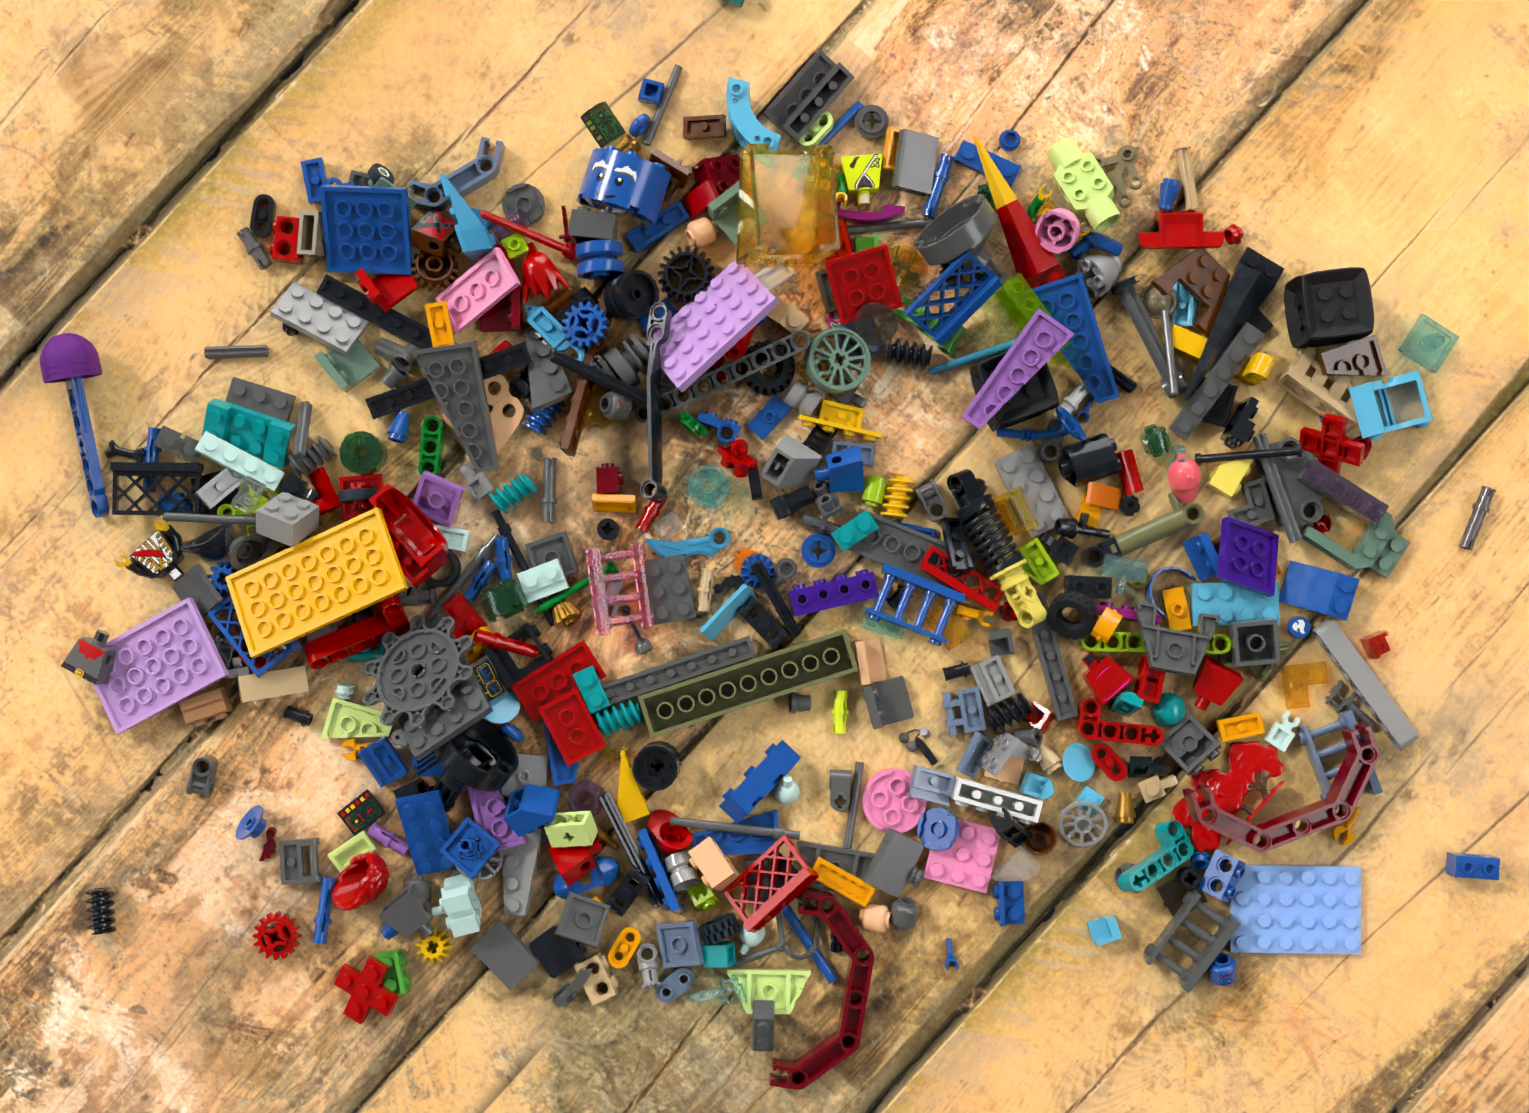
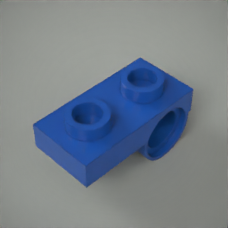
M705 411V414L700 412L697 421L700 424L718 429L717 436L721 443L729 445L733 440H736L741 430V426L737 425L738 421L726 418L725 421L718 419V415L710 411ZM724 429H731L733 436L726 440L721 437V432Z

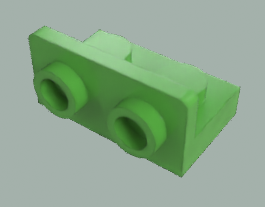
M401 948L374 954L375 958L390 966L382 986L396 994H407L412 987L410 975L406 974L407 958L405 953H402Z

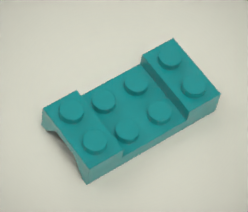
M214 398L207 404L202 436L207 431L233 446L247 451L251 455L263 458L262 461L283 469L289 463L287 451L290 438L296 429V424Z

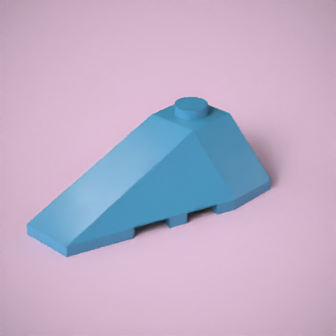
M444 174L439 175L446 199L449 204H452L449 210L457 224L454 227L463 253L470 260L486 256L494 249V245H497L493 232L489 233Z

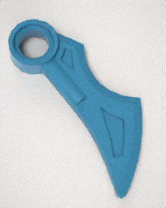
M717 527L710 532L709 536L682 541H661L655 539H646L645 541L661 558L685 553L686 559L695 554L712 557L729 544L731 536L727 529ZM716 532H723L725 534L726 540L723 544H717L714 541Z

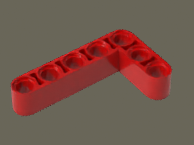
M393 595L378 602L381 613L307 643L304 646V652L310 668H323L381 644V639L387 632H394L397 636L407 633L410 630V622L398 595Z

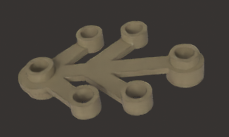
M1131 145L1121 147L1117 155L1104 159L1095 157L1097 162L1102 163L1100 166L1102 170L1104 167L1117 164L1113 171L1105 174L1113 187L1116 185L1119 196L1118 202L1121 208H1128L1132 203L1131 196L1127 194L1122 178L1125 168H1127L1130 176V188L1138 190L1142 187V178L1138 176L1135 163L1138 160V151ZM1125 153H1131V156L1129 158H1125L1123 155ZM1138 180L1140 183L1133 185L1132 181ZM1127 198L1129 202L1123 204L1121 200Z

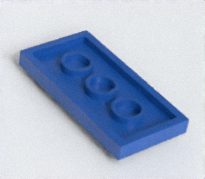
M440 790L396 798L395 803L417 875L456 869L455 864L439 852L452 836Z

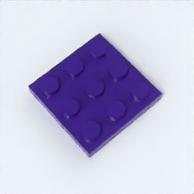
M1230 517L1223 518L1221 523L1217 580L1266 597L1274 596L1279 535Z

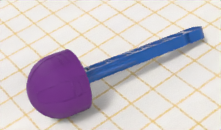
M73 333L59 334L47 341L41 350L40 367L43 382H65L87 490L90 495L92 513L96 518L105 517L109 514V506L82 380L102 375L99 355L94 345L86 338Z

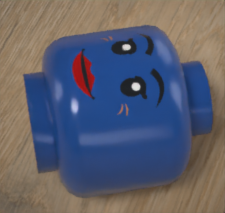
M1219 953L1208 967L1210 981L1218 986L1233 984L1237 979V963L1235 959L1228 954Z

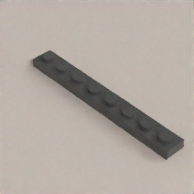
M749 635L602 684L610 703L613 704L754 657L756 653Z

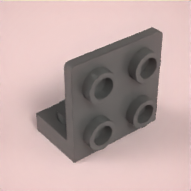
M903 676L862 687L874 730L914 717Z

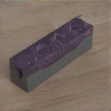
M1315 459L1308 460L1296 480L1368 525H1378L1389 507Z

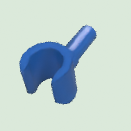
M1091 395L1083 410L1076 413V419H1078L1081 413L1086 414V419L1083 423L1088 422L1090 418L1089 411L1095 401L1093 395Z
M947 938V957L944 963L949 971L948 964L955 962L957 970L959 964L956 957H954L951 938Z

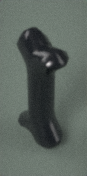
M111 440L109 442V449L104 454L107 458L122 456L132 458L136 462H143L146 451H144V448L138 450L121 448L116 445L114 440Z

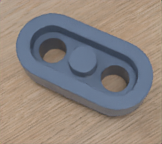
M687 966L677 968L661 981V987L656 988L657 998L664 1003L675 1000L693 985L695 980L694 971ZM686 975L688 980L682 982L680 976ZM667 988L671 991V993L669 995H664L663 989Z

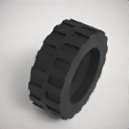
M1064 591V593H1059L1052 601L1047 611V619L1052 630L1057 632L1059 636L1073 640L1083 639L1092 632L1098 619V609H1096V605L1091 601V598L1083 593ZM1066 607L1074 608L1082 614L1083 620L1080 623L1070 622L1062 615V611Z

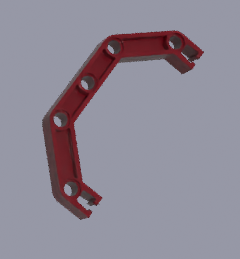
M1358 723L1354 725L1356 730L1349 728L1341 730L1347 754L1325 799L1254 826L1217 808L1211 786L1199 783L1195 786L1197 790L1200 789L1202 802H1197L1195 797L1198 795L1197 790L1194 791L1189 788L1182 790L1191 818L1195 822L1260 853L1270 851L1347 821L1351 817L1379 758V750L1371 725ZM1359 733L1361 738L1360 742H1358L1356 735ZM1365 749L1366 754L1362 758V751ZM1339 805V811L1335 814V808ZM1207 809L1206 817L1202 818V812ZM1300 820L1299 827L1295 829L1296 822ZM1260 835V841L1255 844V839Z
M807 888L800 894V897L802 899H806V897L817 899L816 906H804L802 903H798L799 914L822 917L850 957L837 1031L795 1061L772 1058V1070L788 1071V1075L774 1076L773 1073H770V1086L795 1090L804 1089L859 1048L874 964V953L870 944L837 898L830 892ZM826 900L833 903L829 909L821 907L822 903ZM866 950L868 954L865 958H858V952ZM853 993L861 995L856 1001L850 1000V996ZM844 1037H853V1040L850 1043L843 1042ZM796 1072L803 1073L800 1079H794L792 1076Z

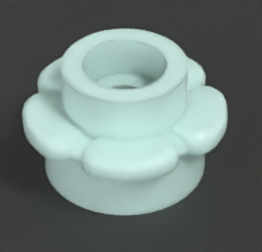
M339 683L337 684V689L334 690L338 694V698L351 699V696L356 694L354 691L355 686L351 684Z

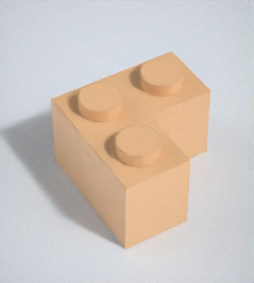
M708 837L688 852L691 856L689 859L690 863L696 870L700 869L703 874L701 877L702 881L712 890L722 891L740 875L730 859L725 857L715 840L711 837Z

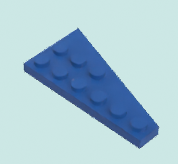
M1082 272L1019 293L1033 314L1039 308L1074 333L1059 350L1064 354L1097 402L1102 403L1120 397Z

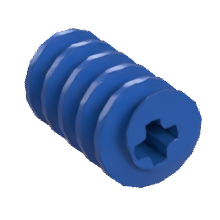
M560 401L535 413L531 408L534 416L527 415L526 418L529 423L522 422L521 424L538 435H547L544 427L552 428L549 420H557L553 413L561 414L558 406L565 407L566 404L564 401Z

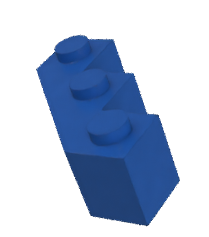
M783 739L777 745L772 743L765 751L767 756L756 767L751 765L744 772L745 779L734 790L730 787L723 794L724 801L719 807L737 824L754 809L755 805L800 760L801 757Z

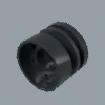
M654 741L648 743L639 751L634 759L632 770L634 778L640 786L647 790L660 791L672 785L680 772L682 762L679 752L673 745L664 741ZM657 759H659L660 763H663L660 769H657V765H653Z

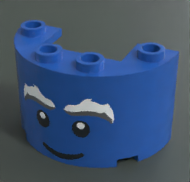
M607 146V149L596 148L592 151L577 202L581 205L599 209L600 205L627 211L636 219L656 223L672 174L665 170V165L639 158V154L634 151L627 150L624 153L613 146Z

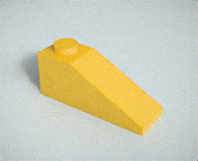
M625 750L620 753L616 806L626 824L646 816L650 812L642 789L634 778Z

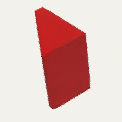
M1034 701L1031 707L1035 715L1028 711V719L1026 720L1023 717V720L1033 727L1040 728L1041 732L1045 733L1055 715Z

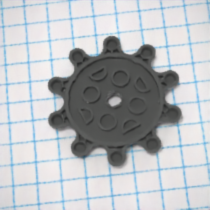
M422 615L413 617L410 622V630L406 635L401 637L397 636L394 632H387L383 635L381 643L385 646L386 651L381 659L369 660L365 663L363 672L366 675L374 676L376 682L374 687L364 693L362 701L368 706H374L381 702L384 703L385 708L380 716V722L383 725L392 726L400 716L408 714L410 725L415 728H421L426 724L427 713L431 708L439 706L446 711H451L455 708L456 701L452 696V689L459 682H467L474 677L473 668L469 665L461 664L462 657L473 648L474 643L469 635H464L458 639L451 638L452 632L455 629V621L452 617L446 616L442 618L439 624L431 629L427 628L426 620ZM419 668H424L418 677L415 676Z

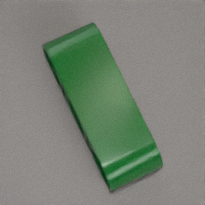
M428 416L422 424L418 472L421 476L428 464L434 465L433 474L439 476L441 473L445 424L436 416ZM437 421L439 424L438 429L435 432H430L429 425L431 422ZM435 442L437 447L435 452L428 453L427 446Z

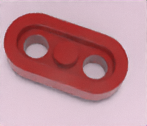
M1097 743L1091 748L1090 757L1092 761L1110 780L1121 781L1126 777L1128 772L1126 764L1109 745ZM1099 750L1104 751V756L1101 758L1097 755ZM1114 766H1117L1119 768V771L1116 774L1112 773V768Z

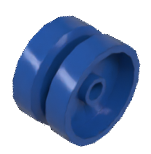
M593 240L582 242L575 246L576 258L582 261L577 265L578 278L601 280L610 279L624 273V263L618 259L623 255L622 242L615 240Z

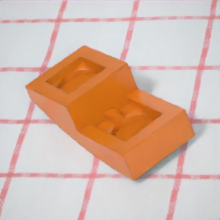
M1089 482L1086 504L1119 511L1122 490Z

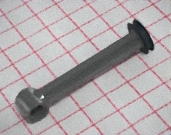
M1137 275L1129 279L1125 278L1110 289L1113 292L1111 296L1119 294L1162 377L1161 384L1169 399H1172L1186 392L1189 384L1182 371H1178L1176 368L1179 394L1170 395L1164 343L1134 287V284L1140 280H1135L1134 277Z

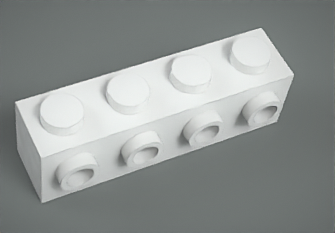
M956 776L951 796L955 800V804L965 807L968 804L976 806V810L986 813L990 809L997 811V815L1004 817L1002 808H1005L1011 816L1018 817L1017 821L1025 824H1030L1031 821L1038 823L1043 801L1040 799Z

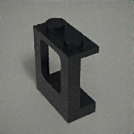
M526 623L508 636V638L520 640L530 634L541 651L542 656L524 668H518L506 650L499 648L495 650L489 647L484 651L507 688L553 659L551 647L547 642L543 644L539 638L542 634L535 624Z

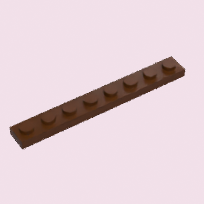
M602 292V295L598 298V305L607 314L605 317H607L610 323L605 326L610 329L613 316L607 311ZM609 332L603 333L606 339L600 338L598 340L599 346L593 343L592 349L587 347L583 363L590 366V361L593 359L599 364L594 357L596 355L602 357ZM580 375L576 378V391L571 397L570 413L566 416L564 435H561L559 442L560 449L567 456L573 457L576 455L595 382Z

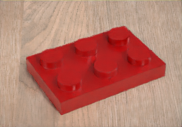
M577 688L538 707L567 766L606 746Z

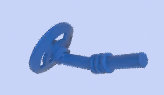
M1061 406L1055 409L1060 422L1057 429L1035 431V429H1032V431L1027 429L1026 431L1025 428L1022 430L997 429V437L1019 438L1021 441L1026 439L1028 442L1029 440L1034 442V440L1067 436L1068 434L1080 441L1086 440V434L1080 424Z

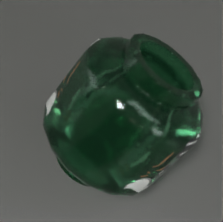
M1156 424L1145 427V432L1140 436L1145 453L1153 457H1159L1168 453V448H1170L1172 442L1167 429Z

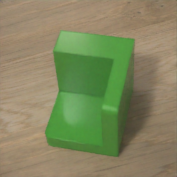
M874 234L873 237L855 238V252L878 246V234Z

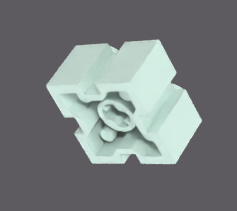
M462 874L445 878L444 887L441 888L442 898L439 899L440 906L431 909L432 915L438 916L445 913L448 915L446 917V925L448 930H452L454 938L479 932L482 907L478 895H476L473 880L466 878Z

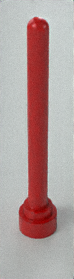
M486 210L480 212L482 219L561 252V255H564L565 259L573 261L576 257V244L572 242H565L563 244Z

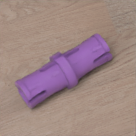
M375 822L367 832L368 836L370 835L383 843V847H389L403 857L409 851L407 842L395 836L396 833L393 831L389 832Z

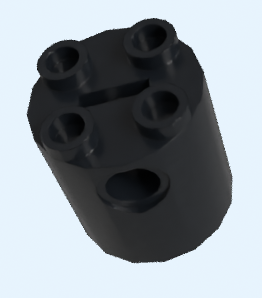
M1101 433L1089 437L1085 441H1078L1062 447L1061 457L1058 462L1062 477L1077 488L1089 482L1117 474L1118 471L1122 470V464L1115 454L1117 450L1115 440L1113 438L1109 439L1107 434Z

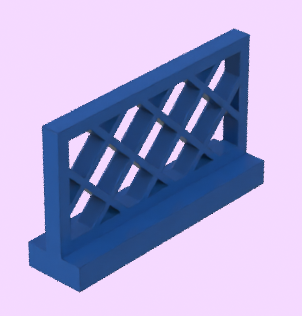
M967 250L960 254L904 313L942 346L1003 283L991 269H988ZM969 258L971 260V268L961 269V264ZM984 271L986 273L980 280L975 281L976 272ZM970 273V282L960 283V275ZM956 275L955 284L945 285L946 279L949 276ZM969 287V291L964 296H959L960 288ZM955 289L954 297L944 298L945 290ZM940 291V299L930 300V295L933 292ZM954 303V306L949 311L944 312V304ZM939 305V313L929 314V306ZM919 307H925L924 315L915 316L913 314ZM939 318L932 328L928 326L929 319Z
M231 596L207 613L258 678L293 651L297 653L303 648L296 639L285 644L286 649L280 654H272V651L265 653L259 657H267L266 665L258 670L255 667L256 658H251L250 660L247 657L250 656L249 652H243L242 650L243 642L245 641L242 629L240 637L230 635L231 625L240 626L239 622L232 621L233 613L236 610ZM222 610L229 611L228 621H219L216 615Z

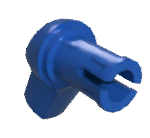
M1090 231L1089 234L1082 236V239L1070 248L1068 252L1076 261L1090 249L1101 250L1113 256H1119L1123 245L1109 236Z

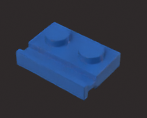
M386 735L358 751V755L381 788L409 772L408 767Z

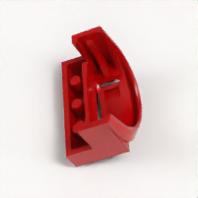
M387 484L369 499L374 508L378 507L381 509L402 572L416 588L450 560L447 556L448 543L442 533L405 494ZM404 514H407L402 520L395 524V521H397Z

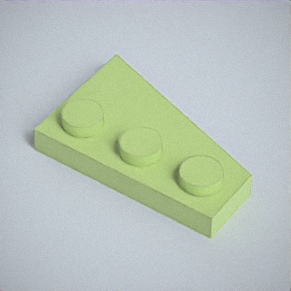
M333 697L321 739L384 737L385 735L388 737L391 736L394 725L386 726L380 722V716L383 712L381 710Z

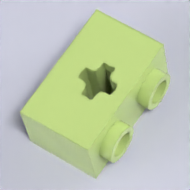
M591 811L556 813L555 819L550 824L544 826L552 848L592 845L598 833Z

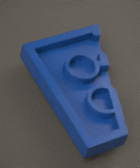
M543 721L553 785L576 782L579 761L567 766L549 729Z

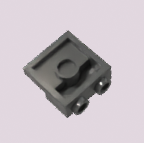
M1190 713L1166 733L1163 741L1159 744L1188 777L1192 773L1194 776L1200 773L1204 768L1202 764L1208 759L1213 761L1220 754L1219 749L1221 748L1220 743Z

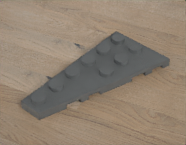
M476 341L412 350L413 357L419 363L423 375L426 376L436 399L447 419L453 425L457 437L459 436L477 473L498 470L500 468Z

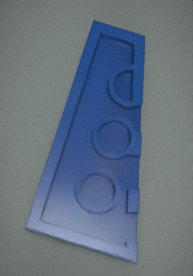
M778 809L743 819L738 824L775 828V826H778ZM707 829L692 834V849L708 837H711L724 855L763 854L778 840L769 836Z
M646 828L638 831V844L641 850L645 849L648 855L645 860L649 869H654L657 876L654 878L658 890H663L665 895L663 902L666 909H671L673 913L678 915L686 912L684 904L679 905L677 902L678 891H674L671 882L668 881V878H670L669 873H667L664 863L659 860L661 855L650 831Z

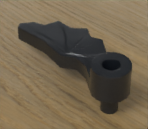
M731 574L730 577H725L721 585L716 584L713 587L714 594H720L726 587L732 588L745 582L740 575L734 576Z

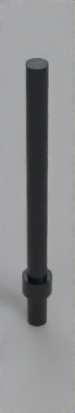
M498 509L494 510L491 514L499 527L497 530L500 536L508 537L509 548L522 572L530 569L511 533L512 529L509 523L506 524ZM543 597L538 599L537 602L541 605L546 602V599ZM549 608L543 614L550 627L554 626L553 612Z

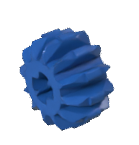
M219 561L217 562V567H210L213 574H207V577L212 579L211 583L221 597H225L227 594L231 596L227 582H223L225 575L229 576L238 570L232 567L230 561H226L225 564Z

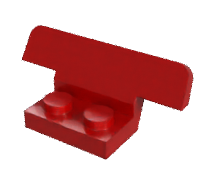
M1197 210L1155 211L1154 220L1159 222V232H1138L1139 244L1143 249L1220 248L1224 243V231H1204L1203 213Z

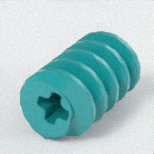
M526 472L525 476L517 473L518 481L510 478V486L502 483L503 491L495 488L496 496L490 492L488 493L500 512L502 510L505 513H509L508 505L516 508L515 500L522 504V496H525L527 499L531 498L529 491L534 494L538 493L537 487Z
M637 698L636 705L629 700L627 708L623 703H620V710H617L615 706H612V713L604 709V716H601L598 711L596 712L599 727L602 733L604 731L607 736L611 735V729L615 733H619V726L624 731L627 730L628 723L632 728L635 727L636 720L640 725L644 724L643 713Z

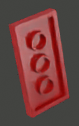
M582 640L511 685V688L534 723L542 718L538 707L577 688L579 694L581 693L573 674L593 665L600 680L607 675L585 640Z

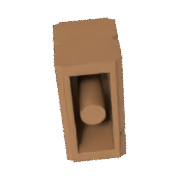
M225 686L188 697L179 702L185 724H193L194 728L207 724L206 720L213 717L215 721L228 717L227 713L233 711Z

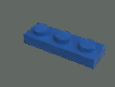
M963 140L953 161L985 175L976 145ZM987 151L1009 187H1012L1021 166Z

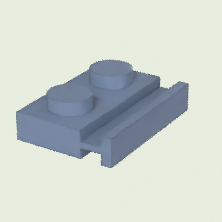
M914 765L909 786L910 792L907 796L943 806H950L949 799L952 796L956 776Z

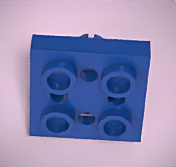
M467 817L439 852L471 879H474L500 848L501 844Z

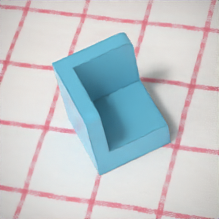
M1112 914L1087 922L1093 943L1096 946L1122 938L1116 918Z

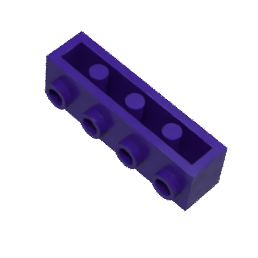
M868 569L856 571V576L848 578L847 574L834 576L835 581L827 583L825 578L813 581L814 586L805 587V583L792 586L793 590L789 591L794 617L877 598L879 594L874 572L868 573Z

